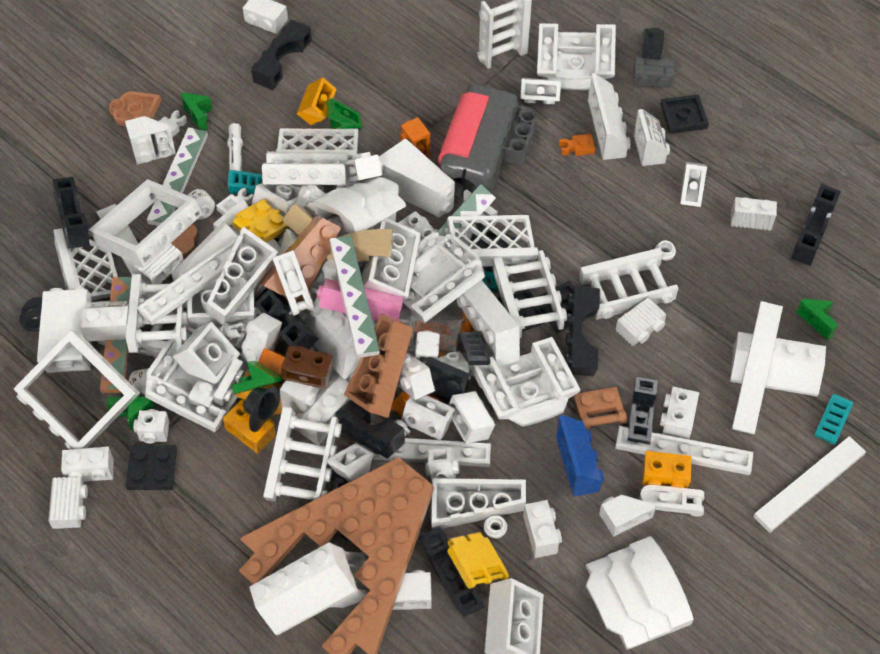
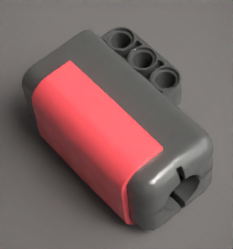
M473 84L468 86L466 93L461 95L438 160V168L455 182L454 196L464 198V191L466 189L473 193L480 184L493 195L503 162L521 164L525 161L535 131L537 113L534 109L520 106L515 94Z

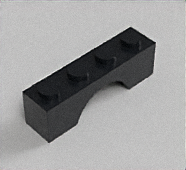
M292 19L287 25L283 26L281 33L277 38L273 39L271 45L262 53L258 62L253 64L251 68L253 82L274 90L283 78L282 66L279 60L289 53H302L312 41L311 27Z
M74 178L52 179L54 198L68 248H80L90 245L88 224L85 214L81 213Z
M821 184L791 259L811 266L841 193L840 190Z
M574 286L571 293L567 295V306H570V313H567L566 326H569V333H566L565 346H568V353L565 354L564 360L573 375L593 377L598 370V348L592 346L585 339L582 332V322L590 317H594L600 308V288Z

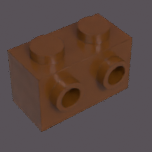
M289 345L281 367L282 379L326 389L333 370V355H329L324 351L317 352L302 346L295 347Z

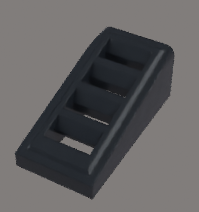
M460 332L457 348L468 365H490L491 360L480 333Z

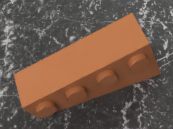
M315 216L293 245L284 252L294 250L308 291L330 250V238H336L341 227ZM273 265L259 284L286 297L275 265ZM302 295L294 297L296 303L304 300Z
M381 313L374 328L380 350L379 355L360 358L344 395L368 412L388 418L413 327L401 320Z

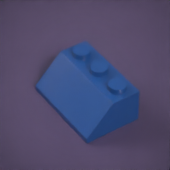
M565 415L559 416L556 440L573 497L600 492L601 484L604 482V475L602 469H598L596 464L598 462L597 452L591 448L592 437L590 430H586L583 421Z

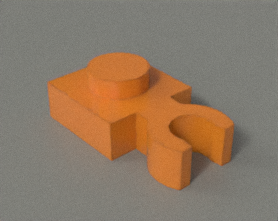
M591 133L574 135L571 141L568 139L559 140V147H566L561 148V155H568L571 152H574L575 156L595 154V145Z

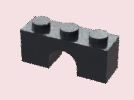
M268 289L254 304L261 313H265L282 322L280 328L282 332L280 335L288 345L302 346L309 350L319 340L298 314L293 316L289 303L282 295Z
M349 400L335 412L339 424H342V433H346L358 443L364 444L372 449L374 453L380 454L386 459L405 444L404 427L389 418H386L379 424H370L371 413L352 400Z

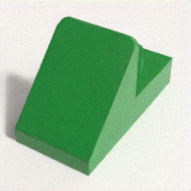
M185 92L181 93L182 105L197 128L203 131L207 130L206 121L208 116L206 113L212 110L210 97Z
M333 98L326 101L331 129L360 130L362 128L359 112Z
M801 300L796 313L826 340L833 337L838 324L831 316L827 315L831 310L833 301Z
M249 361L247 364L251 376L238 379V384L231 386L233 393L237 394L283 381L282 376L261 363Z
M107 397L106 405L108 410L122 397ZM136 397L118 417L128 415V424L130 429L133 430L134 420L138 419L139 411L156 410L154 401L146 397Z

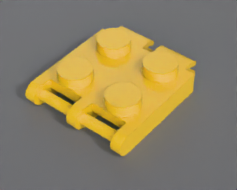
M262 199L235 214V219L232 221V225L240 232L245 227L266 243L284 233L286 229H291L282 221L284 217L281 215V212L268 205L266 199Z
M481 532L468 534L466 537L450 538L447 552L469 589L474 588L476 584H490L492 580L508 579L509 574L488 537L484 538Z

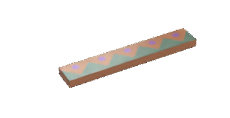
M112 277L110 301L130 300L132 277ZM126 339L105 340L104 358L126 378L128 358ZM102 374L101 393H122Z

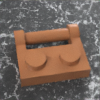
M617 387L574 395L573 399L579 420L584 422L586 430L593 426L619 422V424L627 423L626 412L623 409ZM615 411V414L588 418L589 415Z

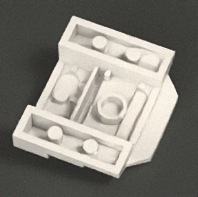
M539 24L537 75L549 80H560V89L589 90L591 74L594 73L603 79L614 77L616 25L597 24L596 33L558 32V24Z
M372 177L347 188H337L307 204L306 209L314 218L318 216L326 219L333 214L339 215L344 231L352 233L367 230L406 207V203L398 196V184L386 178Z
M553 337L532 343L531 353L520 356L519 361L498 367L492 356L489 357L491 360L490 365H472L471 369L479 387L483 389L498 419H509L522 427L562 414L569 398L580 392V388Z
M651 536L634 542L627 548L608 554L604 558L586 564L590 574L586 588L601 615L606 629L619 634L626 650L692 624L694 619L683 589L666 556Z

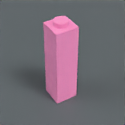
M326 278L324 286L320 285L317 298L321 299L319 307L346 313L339 282ZM364 288L372 320L378 321L381 313L399 319L403 297Z

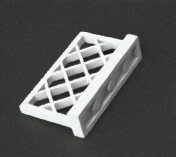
M280 129L276 152H348V160H352V155H356L358 150V129ZM284 136H293V138L287 140ZM313 136L310 140H306L304 137ZM332 136L333 138L326 140L324 137ZM345 136H354L348 141L344 139ZM297 141L303 143L298 147L294 145V143H296ZM317 141L323 143L319 147H316L314 145V143H316ZM337 141L342 143V145H340L339 147H336L333 144Z
M529 215L449 216L447 218L449 234L456 235L457 238L469 245L470 248H473L472 250L479 255L482 266H493V258L502 257L504 265L508 266L535 262L539 255L537 247L534 246ZM501 222L506 228L501 232L493 224ZM515 222H524L525 229L521 232L513 224ZM453 223H461L466 228L460 233L454 228ZM475 223H481L486 227L482 233L473 227ZM508 229L518 235L514 241L505 235ZM468 230L478 236L473 242L464 236ZM488 230H491L498 236L494 241L484 235ZM501 238L509 246L508 248H501L496 243ZM522 238L528 243L529 248H522L516 242ZM482 239L490 246L487 249H481L476 243Z
M55 229L54 243L66 290H72L73 287L84 288L87 285L94 289L90 293L91 300L110 297L111 290H106L102 287L106 282L112 284L111 276L118 277L111 252L97 246L91 239H89L90 245L94 248L90 252L81 249L82 247L68 248L63 230ZM98 249L106 253L102 259L94 255ZM77 252L85 256L82 262L73 259ZM89 259L98 263L94 269L85 265ZM102 265L110 269L107 275L98 271ZM81 269L90 273L85 279L77 275ZM94 275L103 279L99 285L90 282Z

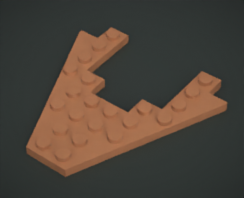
M398 457L243 536L240 540L254 554L242 566L239 572L251 583L255 584L268 577L305 534L322 547L339 531L369 557L354 576L370 591L322 647L329 654H350L358 645L367 654H378L429 506L434 486Z

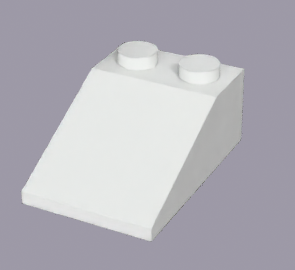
M258 184L255 188L252 205L262 199H266L268 205L275 210L278 209L284 217L289 208L298 200L300 189L306 185ZM314 185V186L318 187L320 190H322V191L324 190V187H323V186H321V185Z
M218 279L188 299L187 318L189 327L197 329L209 322H212L216 327L222 325L206 314L207 302ZM254 290L226 322L227 324L254 317Z

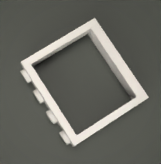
M147 179L88 231L97 246L145 267L203 214L195 198ZM157 199L178 208L137 245L116 237L120 231Z
M70 330L14 388L18 393L17 398L23 404H29L34 409L32 411L33 414L50 425L48 428L56 436L61 435L66 440L65 445L70 450L88 448L140 394L94 347L74 330ZM70 344L74 345L124 394L80 441L27 390Z

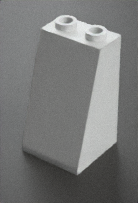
M406 138L379 156L383 164V170L381 171L382 175L376 177L386 178L398 184V196L401 199L437 217L449 213L453 209L455 182Z
M73 287L72 290L52 288L50 291H43L37 355L38 363L70 330L77 331L85 339L81 324L82 309L88 302H91V294L87 289ZM70 344L45 371L47 373L91 370V362L74 345Z

